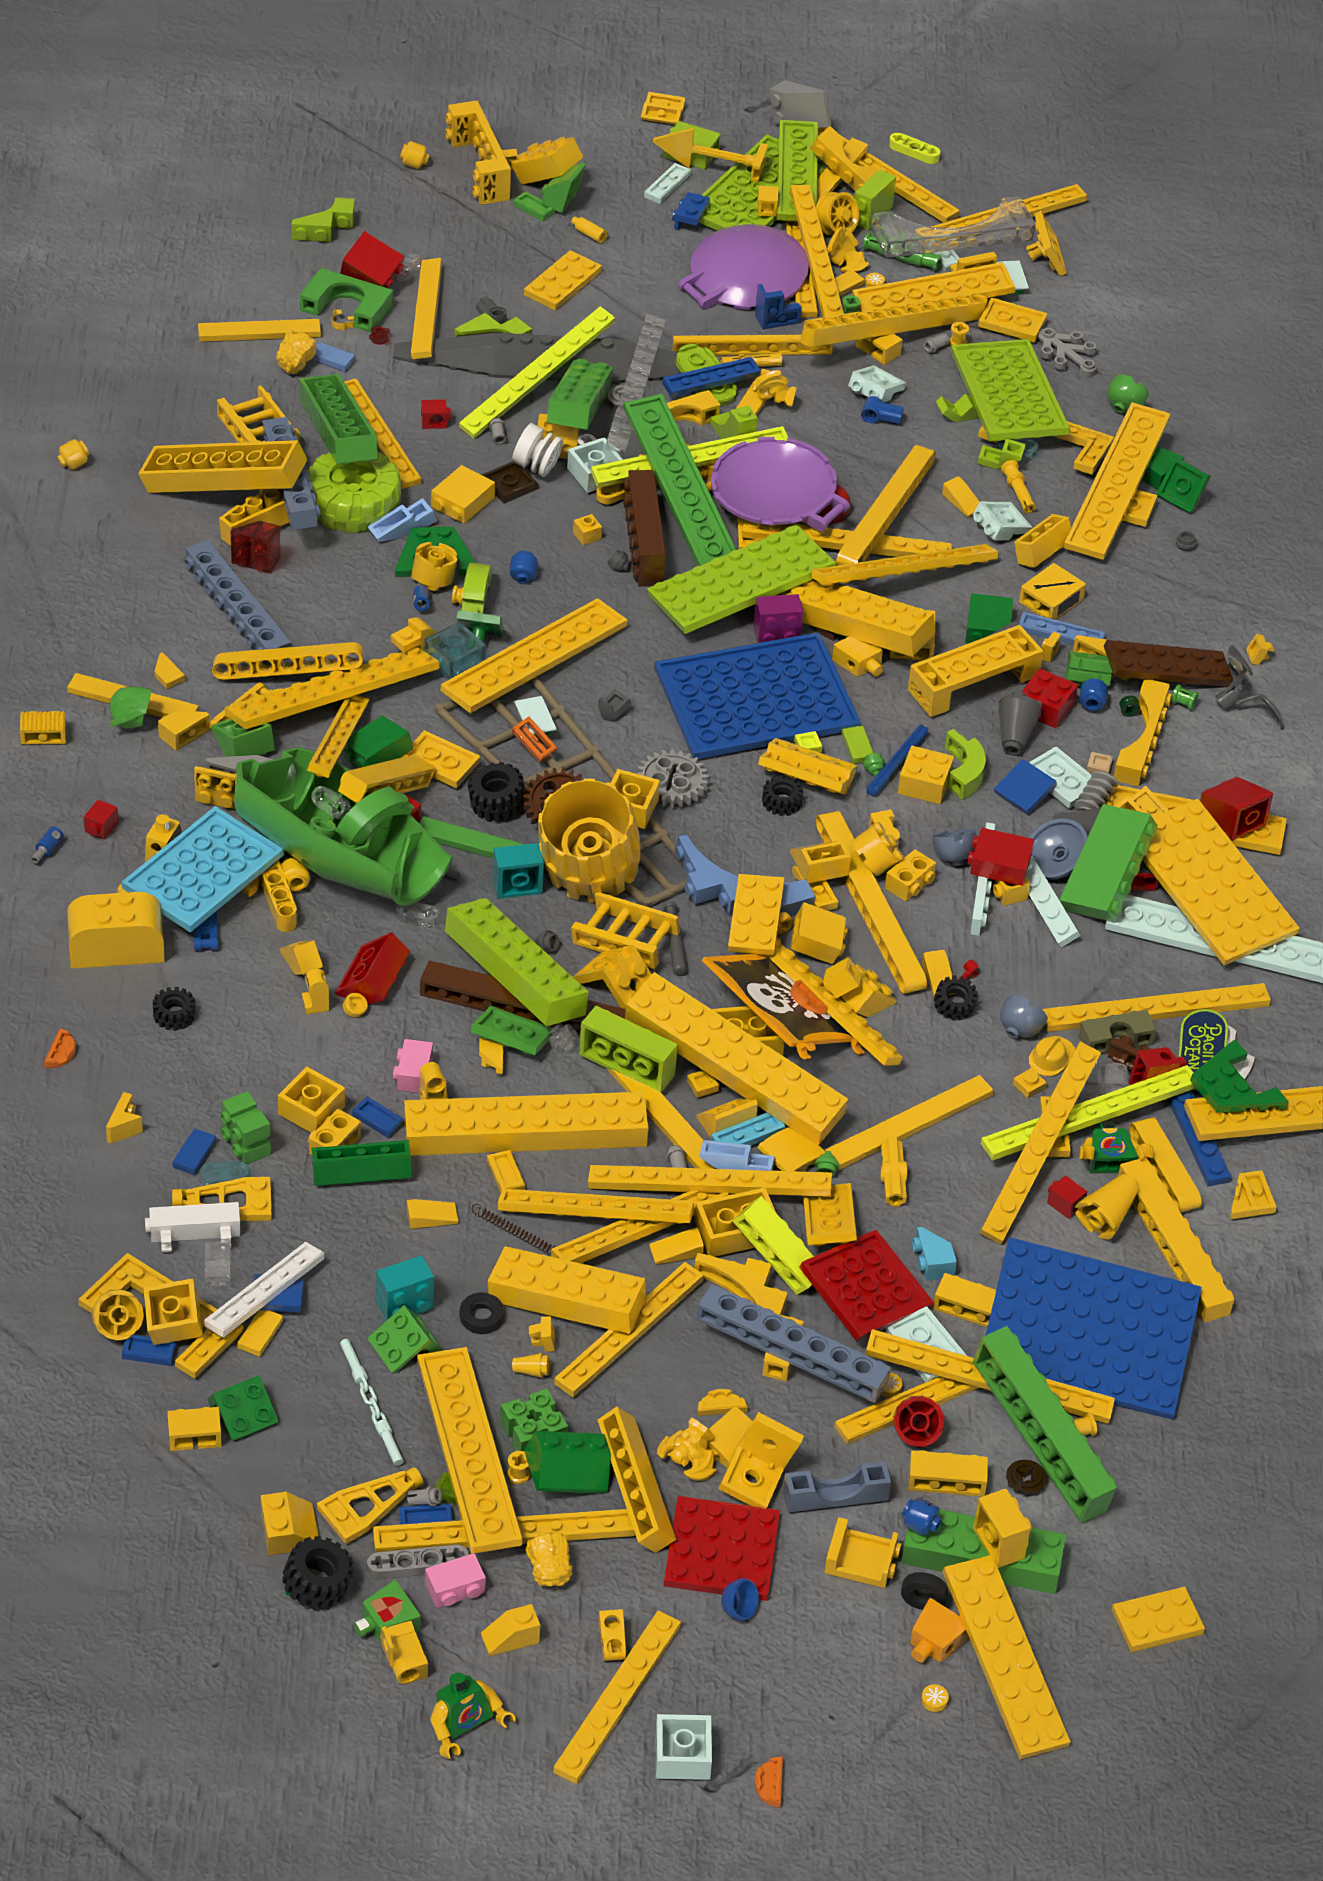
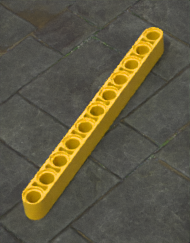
M972 293L810 319L804 322L800 341L805 346L815 347L949 325L955 322L979 320L986 308L988 299L983 294Z
M919 445L913 447L839 551L836 566L865 562L931 468L936 451Z
M840 811L817 815L816 826L823 842L844 841L851 855L848 876H843L842 878L901 993L907 994L926 989L927 980L925 973L874 875L863 862L865 859L861 854L858 855L852 843L854 837Z

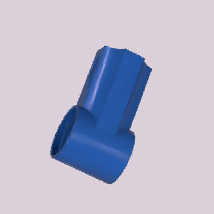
M870 396L865 401L861 417L868 423H875L881 420L901 424L904 407L883 403L880 398Z

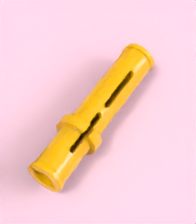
M781 353L738 354V356L721 357L720 359L722 364L752 357L758 367L782 365Z

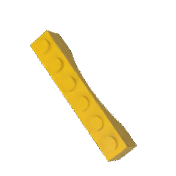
M1144 679L1138 701L1140 705L1139 712L1143 717L1146 729L1137 741L1120 750L1114 772V778L1118 782L1139 786L1141 778H1146L1149 767L1146 766V763L1150 764L1153 756V751L1150 750H1155L1158 737L1155 735H1160L1163 724L1160 720H1165L1167 713L1165 706L1169 707L1172 697V694L1168 693L1170 684Z

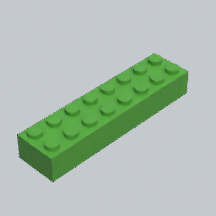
M340 374L299 378L300 402L336 464L347 465L355 461L369 462L371 459H378L377 435Z
M1005 1326L983 1336L973 1364L1079 1522L1082 1524L1107 1512L1117 1489L1114 1478L1106 1472L1100 1457L1093 1453L1085 1435L1078 1431L1072 1416L1063 1409L1059 1397L1051 1391L1045 1376L1038 1372L1031 1356L1025 1353L1017 1335L1012 1333L1008 1326Z

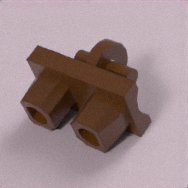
M1123 1035L1119 1039L1113 1038L1110 1041L1111 1047L1108 1058L1118 1064V1072L1123 1073L1126 1068L1132 1071L1137 1052L1151 1048L1144 1045L1138 1050L1132 1047V1039Z

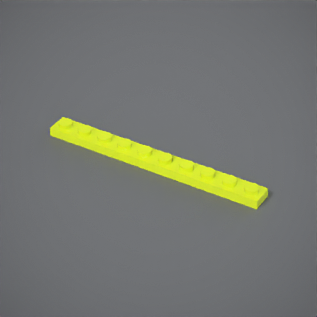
M601 306L598 307L460 421L459 428L475 439L489 427L493 419L504 415L615 323V317Z
M781 426L687 447L696 466L699 467L716 463L725 451L743 441L747 443L755 442L760 437H775V440L787 441L788 436L784 427ZM643 455L591 466L590 472L597 488L623 483L624 479H628V470L652 469L646 456Z
M1186 1065L1076 1104L1070 1111L1057 1138L1196 1089L1190 1081L1193 1071ZM1039 1118L982 1137L981 1145L992 1161L1021 1151L1025 1147Z

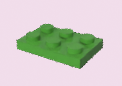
M489 1006L472 1024L471 1033L477 1034L483 1039L499 1042L503 1046L519 1049L525 1054L536 1055L553 1037L555 1028Z

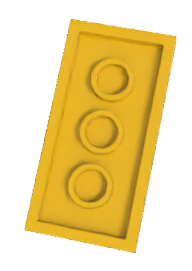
M570 250L526 286L523 295L556 311L602 272V265Z
M739 874L728 952L763 955L775 954L784 890V877Z
M851 1183L832 1185L831 1197L803 1196L808 1245L822 1246L826 1243H848L857 1240Z

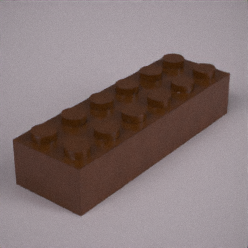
M628 470V479H624V491L627 493L623 495V506L627 507L625 509V521H629L627 523V535H631L629 537V549L633 550L631 551V564H635L633 565V578H637L638 587L654 586L656 583L664 581L666 556L654 470Z

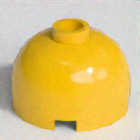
M119 1289L108 1291L99 1296L93 1305L91 1313L92 1322L97 1331L104 1337L113 1340H124L131 1337L141 1327L144 1317L143 1307L132 1293Z

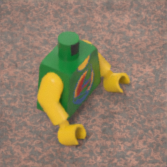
M1111 1121L1101 1122L1099 1125L1100 1129H1094L1092 1137L1087 1138L1079 1150V1159H1090L1089 1174L1119 1173L1120 1164L1137 1160V1158L1139 1160H1143L1144 1157L1153 1158V1145H1140L1133 1137L1129 1136L1125 1128H1114Z
M463 1673L452 1674L449 1678L450 1684L438 1690L436 1693V1704L430 1717L437 1739L442 1742L439 1749L440 1755L447 1759H451L449 1754L450 1747L454 1755L459 1756L461 1753L459 1745L451 1743L450 1740L493 1717V1711L497 1713L496 1722L500 1726L507 1728L503 1722L506 1715H508L511 1721H516L513 1713L502 1708L503 1703L492 1687L481 1680L475 1681L470 1675H464Z

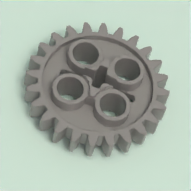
M671 749L670 754H667L665 750H662V755L654 752L653 758L646 756V761H641V766L637 767L636 773L660 780L658 802H662V807L666 803H670L671 808L676 803L680 807L683 806V802L691 805V799L698 801V797H703L704 791H707L709 777L707 769L704 768V763H698V757L691 759V753L684 756L683 751L675 754L673 749ZM677 766L676 773L673 775L674 767ZM671 780H672L671 788H670V790L668 791L669 784L671 783Z

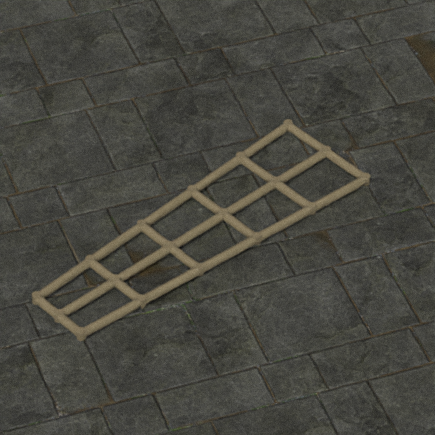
M538 677L529 680L552 707L553 710L549 711L552 719L560 717L586 749V751L560 763L551 755L548 758L545 757L544 761L549 768L544 770L552 774L553 768H556L557 773H561L562 768L566 770L585 760L594 758L612 780L616 771L598 751V747L593 745L565 711V707L560 705ZM498 699L490 702L512 727L520 723ZM453 700L435 705V714L441 716L475 748L477 753H480L490 763L498 764L501 762L487 748L514 737L512 728L484 741H479L448 712V710L460 705ZM544 770L523 779L525 788L530 786V780L536 781L537 774L544 777ZM652 815L647 824L656 834L640 841V863L665 890L646 897L632 883L627 884L624 882L625 890L641 905L649 908L684 891V885L687 882L686 879L673 885L642 852V850L654 844L663 842L677 859L675 854V847L677 845L670 838L667 830L663 829ZM681 859L678 860L679 863L684 867Z

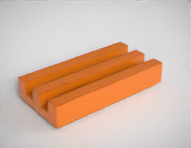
M530 716L512 728V733L539 763L545 757L548 758L551 753L557 751L556 745ZM526 724L533 730V732L541 739V741L549 749L546 750V748L538 741V738L534 734H532L529 731V729L525 726Z

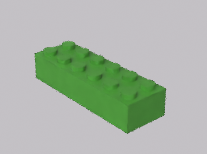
M586 359L573 360L549 398L547 422L588 429L611 389L614 367L608 366L604 362L590 363Z
M940 1510L939 1517L942 1518V1522L935 1533L931 1531L928 1535L921 1536L910 1529L907 1530L901 1564L942 1572L946 1566L989 1556L973 1529L975 1516ZM1032 1528L1029 1534V1545L1026 1550L1025 1559L998 1568L1004 1584L1055 1594L1066 1534Z

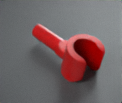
M973 959L964 964L963 968L966 971L962 975V977H965L964 981L969 977L975 978L978 976V964Z

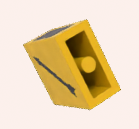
M1053 563L1021 586L1019 603L1040 616L1056 620L1084 599L1086 583Z

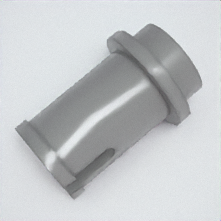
M945 333L934 338L929 337L923 343V347L926 352L934 353L937 349L949 344V337Z
M499 418L493 419L489 424V429L493 435V442L496 445L504 444L506 442L505 423Z
M680 1146L670 1147L666 1156L671 1162L672 1168H687L684 1159L686 1155L685 1150Z
M429 1486L427 1489L410 1490L408 1495H414V1497H407L410 1506L429 1504L434 1507L442 1501V1492L435 1486Z

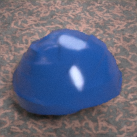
M747 1578L736 1579L724 1588L721 1598L723 1611L738 1621L748 1620L757 1610L759 1593L755 1583Z

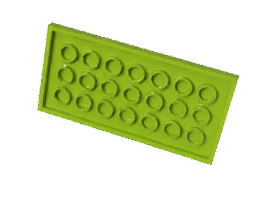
M766 134L745 154L746 156L747 154L756 156L760 144H768L765 154L767 159L758 182L751 181L752 167L736 162L702 194V196L710 197V202L699 223L719 231L727 227L746 224L770 227L777 220V216H757L759 186L778 187L779 139ZM818 156L817 178L828 166Z
M1029 339L951 345V354L989 441L1069 435L1070 427Z
M795 525L776 534H771L760 541L752 542L741 549L731 551L729 554L715 558L701 566H696L687 572L677 574L666 581L658 582L654 586L647 588L648 596L683 633L687 634L756 604V597L775 596L813 579L811 577L812 569L836 566V562L798 525Z

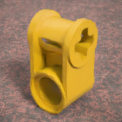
M435 1062L425 1063L419 1071L420 1100L448 1099L446 1080L440 1066Z

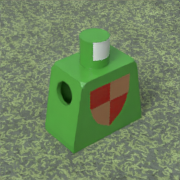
M396 1579L364 1600L362 1603L363 1618L354 1622V1628L359 1637L373 1632L379 1642H381V1627L384 1626L388 1628L412 1621L415 1632L421 1631V1615Z

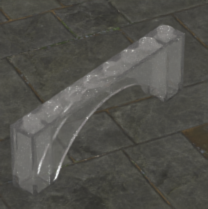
M1015 196L1002 198L999 208L993 215L982 222L966 227L936 228L924 226L906 220L893 211L873 213L871 230L885 257L890 258L1031 241L1034 237L1036 224L1021 197Z

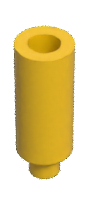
M584 217L572 218L571 223L575 225V229L591 239L602 243L607 238L608 232Z

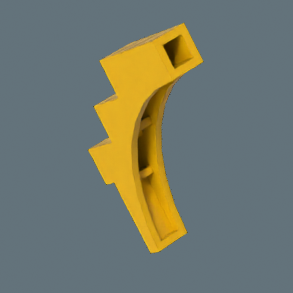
M697 1253L694 1268L704 1274L703 1279L711 1281L739 1297L746 1298L754 1304L768 1308L782 1317L792 1319L797 1324L803 1326L804 1321L794 1317L783 1316L786 1309L788 1292L767 1287L772 1264L748 1258L746 1264L743 1265L735 1261ZM765 1352L762 1375L787 1381L792 1364Z

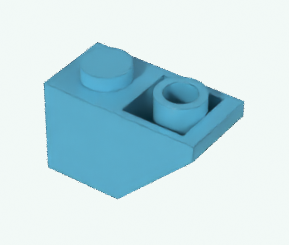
M917 1227L916 1237L912 1238L913 1251L918 1253L919 1271H923L925 1280L942 1279L944 1273L955 1275L957 1261L952 1244L923 1227Z

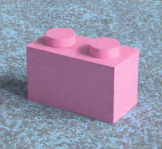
M404 1040L403 1048H399L397 1053V1062H400L399 1066H395L393 1072V1080H397V1090L419 1093V1071L425 1063L432 1062V1042Z
M474 1553L425 1569V1585L436 1608L451 1606L458 1601L476 1598L480 1594L485 1593L486 1577Z

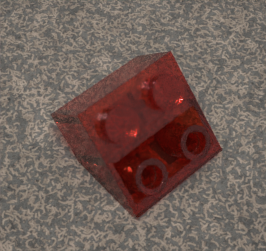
M257 521L233 528L230 531L231 563L271 574L281 558L280 526Z

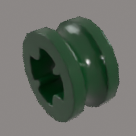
M1125 696L1119 702L1121 713L1124 716L1132 717L1140 711L1139 701L1136 696Z

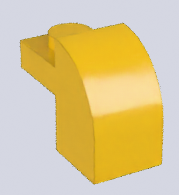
M418 617L408 619L407 627L391 634V642L403 653L414 647H418L426 653L439 648L437 632Z

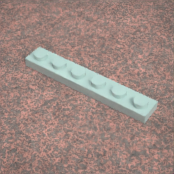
M986 822V828L994 830L995 824ZM980 876L978 877L970 932L971 935L978 936L980 934V927H985L987 914L983 913V910H988L989 897H985V894L990 895L992 881H987L988 878Z
M1031 856L1026 878L1030 883L1029 895L1062 948L1081 935L1034 857Z

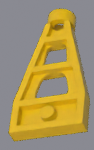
M244 1177L187 1190L172 1189V1206L203 1204L200 1203V1197L217 1194L219 1196V1203H225L224 1197L227 1194L242 1191L246 1194V1205L239 1207L240 1220L271 1221L270 1177Z
M412 1467L407 1471H401L337 1491L318 1502L317 1510L346 1545L374 1527L408 1495L410 1490L421 1487L424 1484L423 1478L419 1471ZM391 1486L395 1494L382 1502L375 1491ZM367 1497L374 1504V1508L366 1516L359 1517L349 1503L353 1500Z

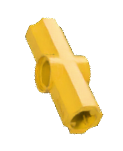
M888 1137L881 1144V1183H884L885 1203L890 1204L891 1207H899L901 1204L906 1203L907 1198L905 1184L907 1180V1163L903 1159L902 1141L895 1137Z

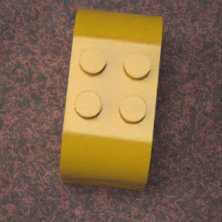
M145 892L95 894L81 896L69 904L67 919L71 969L165 963L161 905L155 896Z

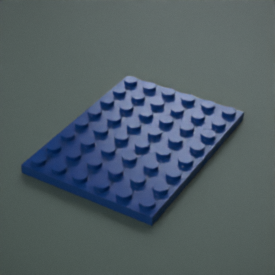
M819 632L656 661L654 664V669L692 758L698 757L700 759L765 747L775 738L792 742L796 734L816 731L819 737L840 733L845 728L861 726L859 717Z
M1009 1237L985 1336L1008 1326L1010 1331L1017 1335L1025 1353L1031 1356L1038 1372L1042 1373L1046 1379L1115 1398L1114 1405L1173 1420L1202 1287Z

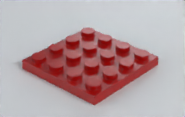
M877 1230L857 1237L855 1241L841 1244L802 1261L799 1266L856 1342L869 1337L872 1329L877 1331L885 1330L887 1327L926 1306L931 1309L934 1304L933 1300Z
M678 1496L672 1528L676 1540L670 1543L664 1587L722 1595L724 1588L728 1584L739 1578H747L755 1583L759 1593V1600L767 1601L780 1510Z

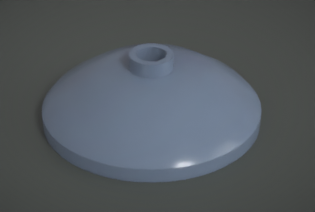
M1065 818L1054 819L1038 827L1029 837L1034 839L1032 856L1046 879H1059L1072 873L1088 838L1087 832L1078 822Z

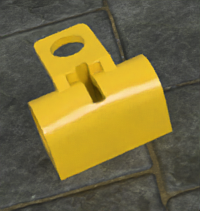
M412 1621L388 1628L386 1626L381 1627V1645L398 1683L408 1684L428 1678V1661Z

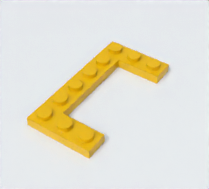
M1067 421L1070 427L1069 435L1054 437L1075 443L1078 446H1084L1074 461L1073 468L1083 473L1093 474L1109 451L1115 437ZM982 425L979 429L978 437L989 441Z
M127 1253L78 1299L79 1306L92 1313L96 1300L108 1291L118 1289L126 1291L129 1287H132L144 1294L143 1287L173 1281ZM200 1298L203 1336L193 1342L175 1360V1367L194 1379L243 1332V1325L240 1324L225 1337H221L205 1327L204 1320L218 1309Z

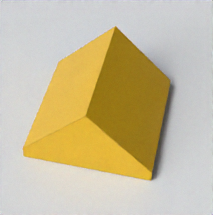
M735 1099L696 1114V1116L711 1137L713 1133L756 1117L758 1103L756 1099Z

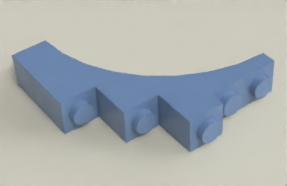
M687 834L679 836L677 846L675 847V854L677 859H681L684 865V871L687 876V882L684 887L687 896H691L694 904L719 897L721 906H725L728 914H732L738 876L721 869L709 861L693 845ZM806 879L784 883L780 913L787 912L790 916H794L799 911L803 902L814 906L815 895Z

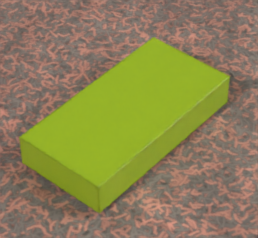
M863 725L842 729L841 734L852 764L863 763L865 756L873 753Z

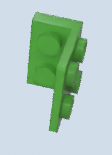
M405 1305L368 1337L369 1342L392 1373L398 1372L421 1350L424 1352L428 1350L432 1353L443 1349L419 1315Z

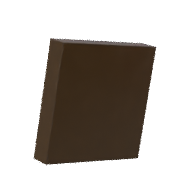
M514 462L482 474V476L495 482V495L504 504L537 490L539 483Z

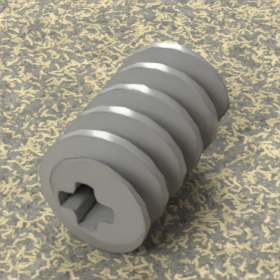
M1094 772L1091 775V779L1088 780L1087 786L1083 788V793L1079 795L1078 800L1074 803L1075 809L1101 808L1103 804L1106 805L1105 801L1110 800L1109 794L1115 792L1113 787H1117L1119 782L1108 773Z

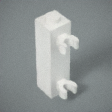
M238 1202L149 1208L150 1218H145L146 1233L151 1232V1242H161L162 1252H172L171 1241L221 1238L222 1249L231 1248V1237H240Z

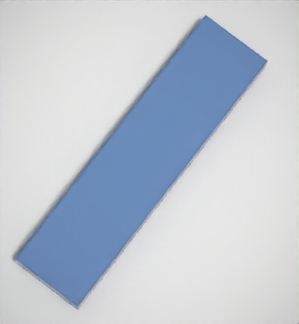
M1023 612L1019 624L1028 634L1049 638L1054 631L1061 634L1060 642L1074 645L1077 635L1105 639L1106 634L1102 631Z

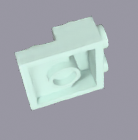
M873 365L853 371L848 386L857 394L867 397L876 396L884 403L891 401L894 393L904 390L906 382Z
M980 501L973 513L974 520L979 522L984 527V532L995 541L1010 540L1013 534H1025L1033 528L1011 502Z

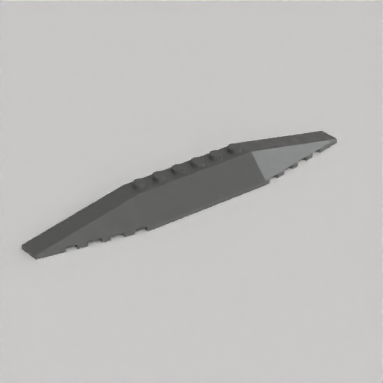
M488 333L434 339L432 357L412 359L411 357L412 341L400 342L394 345L393 359L417 364L419 361L428 362V366L438 367V364L449 366L450 370L455 371L457 368L467 369L468 373L472 374L484 372L489 373L488 377L514 378L563 336ZM595 338L546 380L561 381L573 360L586 359L590 363L604 362L608 366L614 367L612 384H620V380H631V383H635L646 378H652V381H660V377H668L680 374L681 372L675 363L678 353L676 351L619 339Z

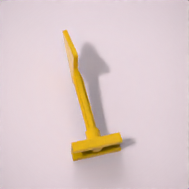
M694 128L653 138L652 142L687 168L691 165L692 153L743 163L745 166L752 167L751 181L753 182L759 181L767 159L765 154L768 144L764 143L760 144L756 156L749 154L746 156L693 144Z

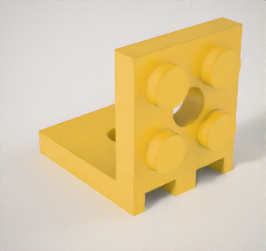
M630 945L601 952L572 977L580 984L603 979L619 1006L626 1009V1004L652 974L635 946ZM631 979L635 982L636 985L634 991L630 988Z
M758 1412L739 1441L718 1489L750 1506L766 1509L785 1466L801 1444L804 1435ZM745 1475H752L757 1483L749 1482Z

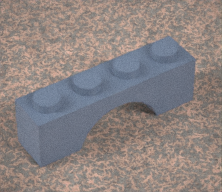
M886 1462L861 1464L850 1475L834 1480L817 1478L810 1470L785 1473L783 1494L788 1512L888 1501L891 1480Z

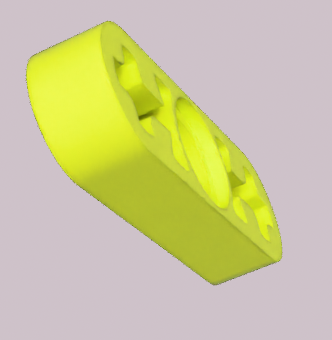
M902 133L890 135L889 147L928 164L939 162V148Z

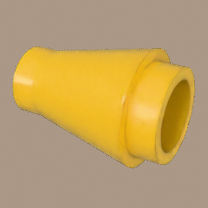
M538 1353L513 1358V1373H522L543 1378V1375L548 1376L550 1373L549 1355Z

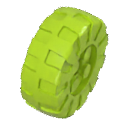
M330 452L319 456L313 466H310L308 469L309 481H311L313 493H315L316 505L318 504L320 510V517L317 520L327 528L344 531L345 533L370 531L367 526L377 522L400 506L402 488L400 473L396 465L391 463L390 459L380 452H377L378 459H371L369 462L355 461L347 465L336 464Z

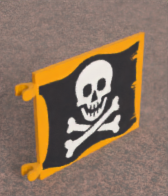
M763 954L703 957L702 962L790 1047H797L799 1056L802 1059L811 1058L807 1053V1049L815 1051L816 1044L851 1042L856 1054L865 1053L861 1048V1044L827 1012L825 1015L817 1014L799 1005L790 994L794 981L768 956Z

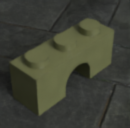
M1147 1009L1081 1021L1078 1037L1081 1042L1101 1052L1100 1055L1109 1053L1112 1038H1121L1123 1035L1132 1039V1047L1134 1048L1153 1045L1156 1027Z

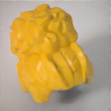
M295 331L287 332L277 351L276 360L278 365L288 374L294 375L302 371L306 362L311 360L316 354L317 346L315 340L303 332L294 334Z
M546 1533L527 1541L526 1553L534 1566L532 1572L534 1580L539 1586H564L573 1574L572 1565H570L569 1546L566 1535Z

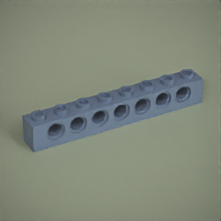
M287 417L262 421L265 442L297 440L293 424L289 425ZM304 465L293 488L280 489L292 530L317 526V518L320 517L318 504L316 505L315 493H313L308 471Z
M209 540L185 548L186 558H184L186 568L193 572L197 582L202 583L206 593L214 598L217 607L222 608L227 619L234 623L238 633L246 638L247 644L250 647H253L254 650L291 647L290 640ZM264 660V662L266 663V665H270V664H271L269 661Z
M712 1284L698 1304L696 1320L873 1403H876L889 1382L891 1367L884 1362L870 1358L858 1350H853L841 1344L837 1340L827 1338L813 1329H808L797 1324L792 1319H787L768 1308L754 1304L750 1300L739 1297L725 1288Z

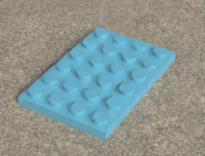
M215 806L121 882L122 888L127 892H145L155 896L160 902L161 914L187 931L192 932L284 855V850Z

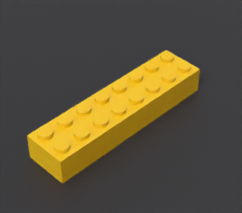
M298 440L162 445L153 447L138 475L148 493L293 488L308 459Z
M812 579L775 595L799 594L803 609L802 623L847 637L851 636L857 640L914 657L935 634L934 612L839 583L823 586L815 579Z

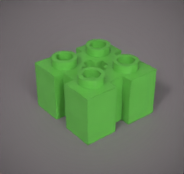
M246 1091L222 1101L220 1118L223 1128L220 1131L223 1139L231 1144L235 1157H239L244 1165L271 1155V1143L268 1139L270 1136V1123L263 1112L257 1109V1104L250 1093Z
M548 1389L529 1394L528 1401L521 1402L520 1398L501 1404L500 1424L507 1437H513L512 1446L515 1451H524L535 1431L568 1432V1425L561 1412H555L556 1403Z

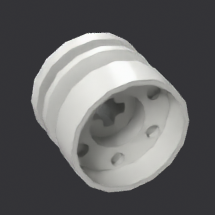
M530 423L519 438L513 452L512 462L526 468L533 461L531 471L536 473L539 470L538 474L546 477L560 456L563 438L557 436L554 439V434L549 433L543 439L544 429Z

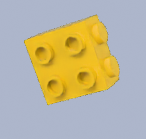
M803 902L795 916L790 949L833 964L838 956H842L845 949L843 940L848 929L845 927L846 917Z

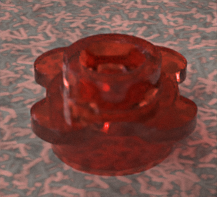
M378 326L370 329L369 339L374 344L383 345L389 340V328Z

